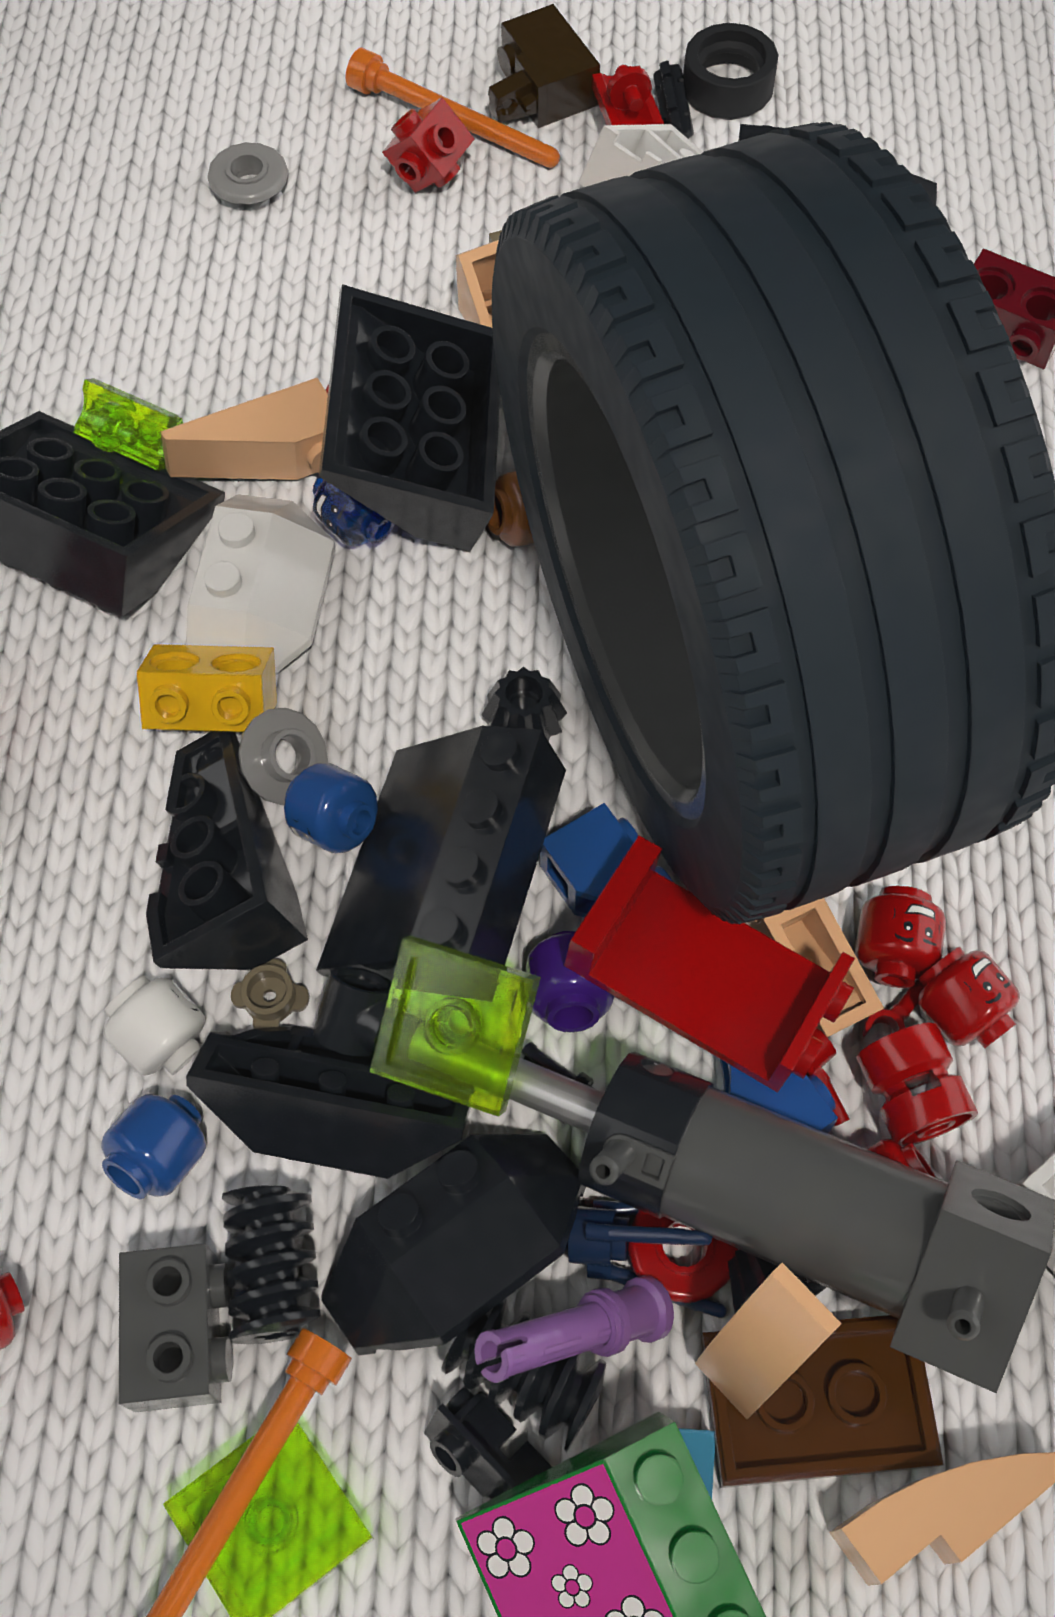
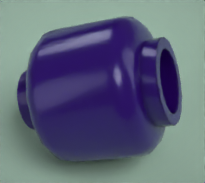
M560 931L539 942L529 952L526 963L528 1001L533 1014L555 1030L562 1032H579L593 1027L611 1009L614 1000L612 994L564 967L570 940L574 936L575 931Z

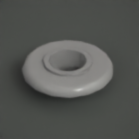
M244 142L231 145L219 152L210 163L207 178L211 190L221 199L234 204H254L266 201L279 193L286 184L288 168L283 156L274 148L261 143ZM246 175H257L253 178L241 179V177Z
M289 708L268 709L253 718L242 733L238 751L241 772L249 787L265 801L285 805L286 791L297 775L316 763H328L325 741L317 726L303 713ZM280 739L288 741L296 753V764L290 774L282 770L276 761L275 750Z

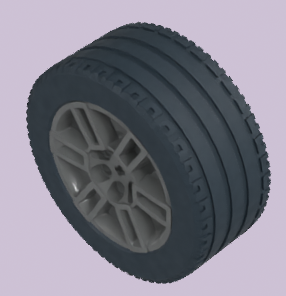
M816 122L772 130L763 135L704 151L702 154L680 158L640 170L630 176L613 178L566 192L560 197L558 195L551 196L512 213L502 227L497 244L492 282V327L504 418L527 519L565 643L605 746L644 826L654 843L662 848V856L686 888L716 917L718 916L721 920L727 921L730 924H741L777 915L784 910H791L836 894L846 887L859 886L901 871L912 864L923 863L963 849L974 843L990 839L1032 817L1033 813L1041 808L1042 801L1049 797L1051 786L1055 784V479L1027 384L988 291H986L972 260L968 259L960 239L955 231H951L945 216L938 206L933 205L920 183L916 184L910 171L903 164L898 165L895 157L887 149L881 150L878 143L872 138H864L860 131L856 129L848 130L846 125Z

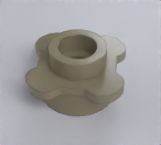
M272 959L263 965L255 967L247 973L242 982L236 983L231 990L233 1005L248 1012L253 1018L254 1029L280 1027V1022L292 1012L305 1010L310 999L306 987L295 985L287 973L285 963L279 959ZM274 992L276 993V998L272 1002H267L264 1000L266 993Z

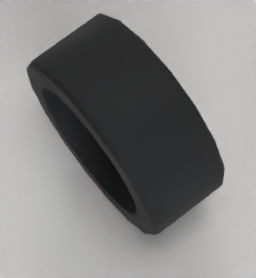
M722 23L711 25L697 32L687 44L684 59L683 78L688 101L706 114L728 119L750 116L763 109L772 98L779 54L774 42L762 31L745 24ZM731 63L746 67L754 74L735 79L725 78L709 72L706 68L715 64Z

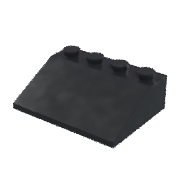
M342 284L338 300L319 477L416 538L471 551L494 514L500 388L495 360L493 328Z
M41 411L0 430L1 563L7 567L21 570L47 582L55 589L71 593L97 605L98 608L105 612L114 613L120 617H123L156 594L212 519L215 506L224 502L225 492L194 478L170 477L166 466Z
M483 725L396 750L377 802L378 812L375 825L362 843L316 969L321 976L328 977L330 971L335 967L352 966L376 972L388 978L394 983L395 987L494 1001L566 772L565 767L541 729Z

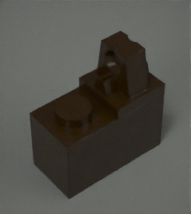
M554 4L501 23L502 46L498 47L497 55L500 67L507 78L489 86L488 91L489 110L498 122L502 123L529 116L537 128H541L599 106L592 89V74L600 73V64Z

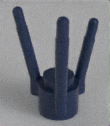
M594 1199L593 1207L578 1206L576 1219L568 1239V1261L573 1264L587 1265V1278L610 1280L625 1286L627 1281L638 1276L631 1270L614 1265L613 1260H627L628 1242L706 1246L712 1242V1236L698 1230H685L682 1228L630 1226V1218L625 1217L637 1215L638 1209L620 1201ZM709 1299L693 1303L672 1301V1303L697 1312L700 1311L716 1318H724L727 1314V1308L723 1304Z

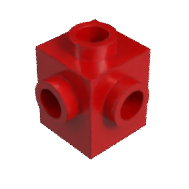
M442 97L418 112L415 109H411L405 113L391 128L395 137L382 153L393 165L397 175L416 193L433 183L437 188L447 184L459 172L460 166L457 164V161L475 138Z

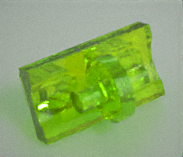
M95 378L84 379L82 389L84 405L81 415L75 423L74 433L91 440L97 448L103 451H115L155 470L165 469L166 465L160 431L183 424L182 418L173 412Z

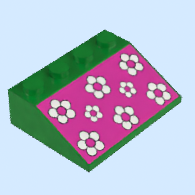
M659 1411L455 1518L498 1617H766L676 1422Z

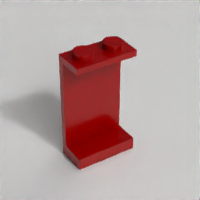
M639 835L570 940L564 967L574 971L586 980L777 1093L791 1073L803 1079L823 1046L822 1041L812 1036L822 1017L834 1023L854 989L853 986L844 982L843 979L855 958L842 952L829 972L745 923L730 924L727 921L721 920L718 916L716 917L690 891L655 872L662 848Z

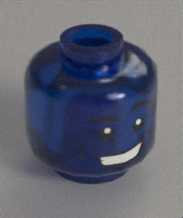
M319 476L316 479L312 491L314 494L313 511L315 516L343 544L351 547L361 546L368 542L376 544L384 540L391 533L395 526L394 523Z

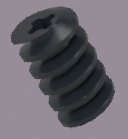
M266 1185L244 1187L222 1193V1200L236 1206L224 1214L223 1227L229 1232L240 1234L225 1243V1256L230 1260L242 1263L227 1272L226 1284L232 1289L245 1292L228 1302V1314L233 1318L249 1321L230 1332V1342L234 1344H265L296 1338L302 1326L321 1317L320 1309L299 1305V1297L318 1288V1280L297 1276V1268L315 1260L316 1251L295 1247V1239L314 1230V1223L294 1219L292 1212L312 1202L311 1194L292 1191L291 1188L286 1186Z
M504 1299L458 1334L443 1361L441 1371L445 1374L452 1372L464 1361H467L463 1384L470 1390L477 1388L486 1380L481 1373L485 1367L502 1362L501 1357L477 1365L474 1349L478 1336L487 1330H498L531 1320V1314L525 1311L509 1325L502 1322L507 1299ZM580 1354L510 1376L508 1379L498 1383L491 1382L488 1400L491 1404L497 1406L513 1393H516L513 1416L520 1423L529 1418L538 1409H541L542 1415L538 1432L545 1439L552 1436L563 1425L567 1426L564 1450L567 1453L603 1390L606 1362L599 1359L583 1373L577 1370Z

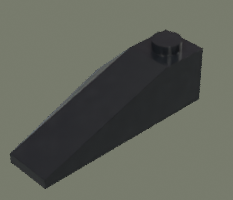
M211 731L177 750L175 754L165 810L172 816L167 843L158 845L155 861L162 868L158 892L149 894L146 909L153 962L160 968L252 970L308 940L297 892L261 798L249 787L241 772L238 755L240 744L235 732Z

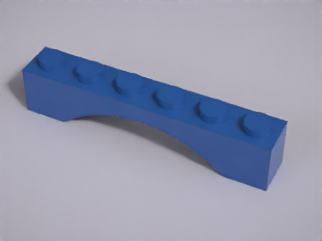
M603 803L545 837L540 852V867L573 914L585 918L637 839L638 834L627 819L622 817L617 820L607 805ZM656 867L655 872L673 882L662 867ZM720 1059L724 1092L829 1134L838 1117L833 1112L836 1108L835 1101L828 1088L817 1076L812 1074L807 1077L806 1075L802 1079L791 1073L777 1093Z

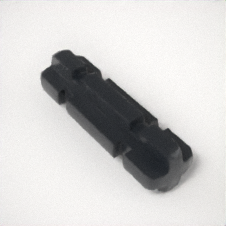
M668 60L663 61L659 64L660 69L653 74L660 115L664 124L673 125L689 139L694 135L682 68L679 64L670 65Z

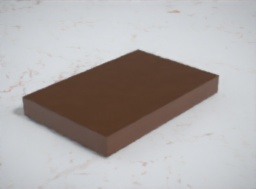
M891 1315L839 1320L842 1324L748 1419L738 1411L706 1376L712 1428L715 1431V1451L720 1488L932 1468L944 1465L925 1362L890 1347L898 1318ZM720 1331L702 1333V1351L707 1348Z

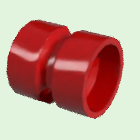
M927 1022L898 1030L869 1044L856 1056L871 1092L885 1096L886 1101L880 1108V1113L892 1140L902 1147L910 1142L916 1145L939 1137L966 1124L978 1115V1111L962 1077L949 1074L947 1071L953 1062V1058L936 1023ZM927 1084L929 1090L915 1096L912 1095L911 1090Z

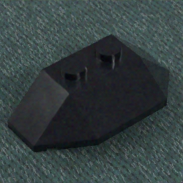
M295 1025L256 1028L235 1035L228 1031L210 1032L186 1075V1086L252 1152L389 1179L462 1140L476 1092L475 1084L390 1048H387L382 1054L371 1056H350L332 1051L320 1045L314 1039V1029Z
M471 1134L355 1219L321 1301L358 1356L375 1354L377 1349L409 1350L447 1344L564 1254L576 1219L579 1199L583 1197L586 1189L585 1186L580 1184L578 1179L579 1169L547 1134Z

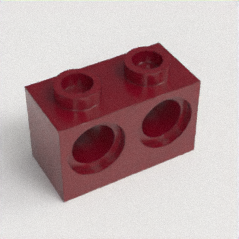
M983 248L974 266L995 305L1017 359L1045 369L1055 351V277Z

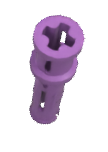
M642 1275L627 1281L621 1290L612 1291L609 1288H597L585 1293L576 1307L498 1330L491 1329L481 1333L475 1343V1360L477 1365L501 1357V1363L485 1367L481 1371L488 1381L498 1383L508 1379L510 1376L588 1351L599 1356L610 1357L624 1351L631 1341L638 1339L641 1342L652 1343L665 1338L673 1325V1303L668 1291L660 1281L652 1276Z

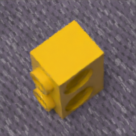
M154 644L137 670L142 729L244 732L253 718L268 709H275L277 704L273 647Z

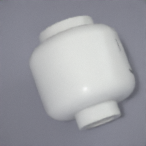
M143 975L124 988L104 1009V1012L109 1017L104 1028L106 1040L134 1071L140 1075L154 1074L163 1067L171 1075H174L187 1065L201 1049L200 1044L195 1038L204 1027L205 1017L200 1009L169 978L160 977L150 981Z

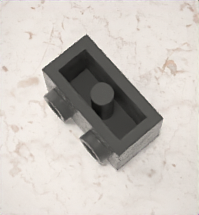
M206 1243L119 1253V1404L133 1412L222 1403L221 1383L231 1382L233 1359L229 1336L220 1337L219 1308L228 1307V1302L231 1298V1287L226 1284V1275L229 1271L227 1263L218 1264V1257Z

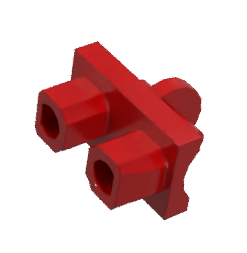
M621 65L616 69L613 76H607L602 73L592 74V89L606 125L664 124L651 93L652 84L650 77L640 65Z

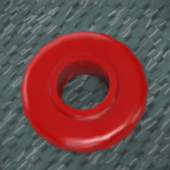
M640 1210L631 1226L686 1227L666 1217L659 1219ZM712 1238V1242L709 1245L703 1246V1254L700 1260L696 1262V1265L685 1267L678 1266L668 1259L664 1253L663 1244L628 1242V1253L636 1275L638 1277L642 1275L654 1277L666 1288L671 1301L693 1303L710 1298L724 1287L730 1279L728 1261L735 1256V1251L738 1250L733 1246Z

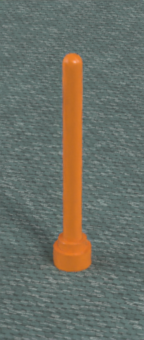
M363 47L358 48L348 62L345 76L346 84L361 93L369 95L371 92L378 94L384 91L420 109L443 97L469 132L547 168L555 167L560 161V154L556 148L390 72L388 65L383 63L382 57Z
M305 1328L301 1329L286 1354L292 1359L285 1370V1373L290 1378L146 1617H183L315 1392L323 1395L329 1383L337 1386L352 1360L349 1355Z

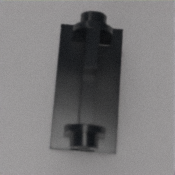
M465 1386L452 1397L446 1406L442 1403L437 1408L424 1432L431 1441L430 1449L437 1462L449 1474L455 1477L463 1475L483 1497L482 1504L552 1468L528 1440L508 1459L500 1448L517 1429L489 1402L482 1391L474 1395Z

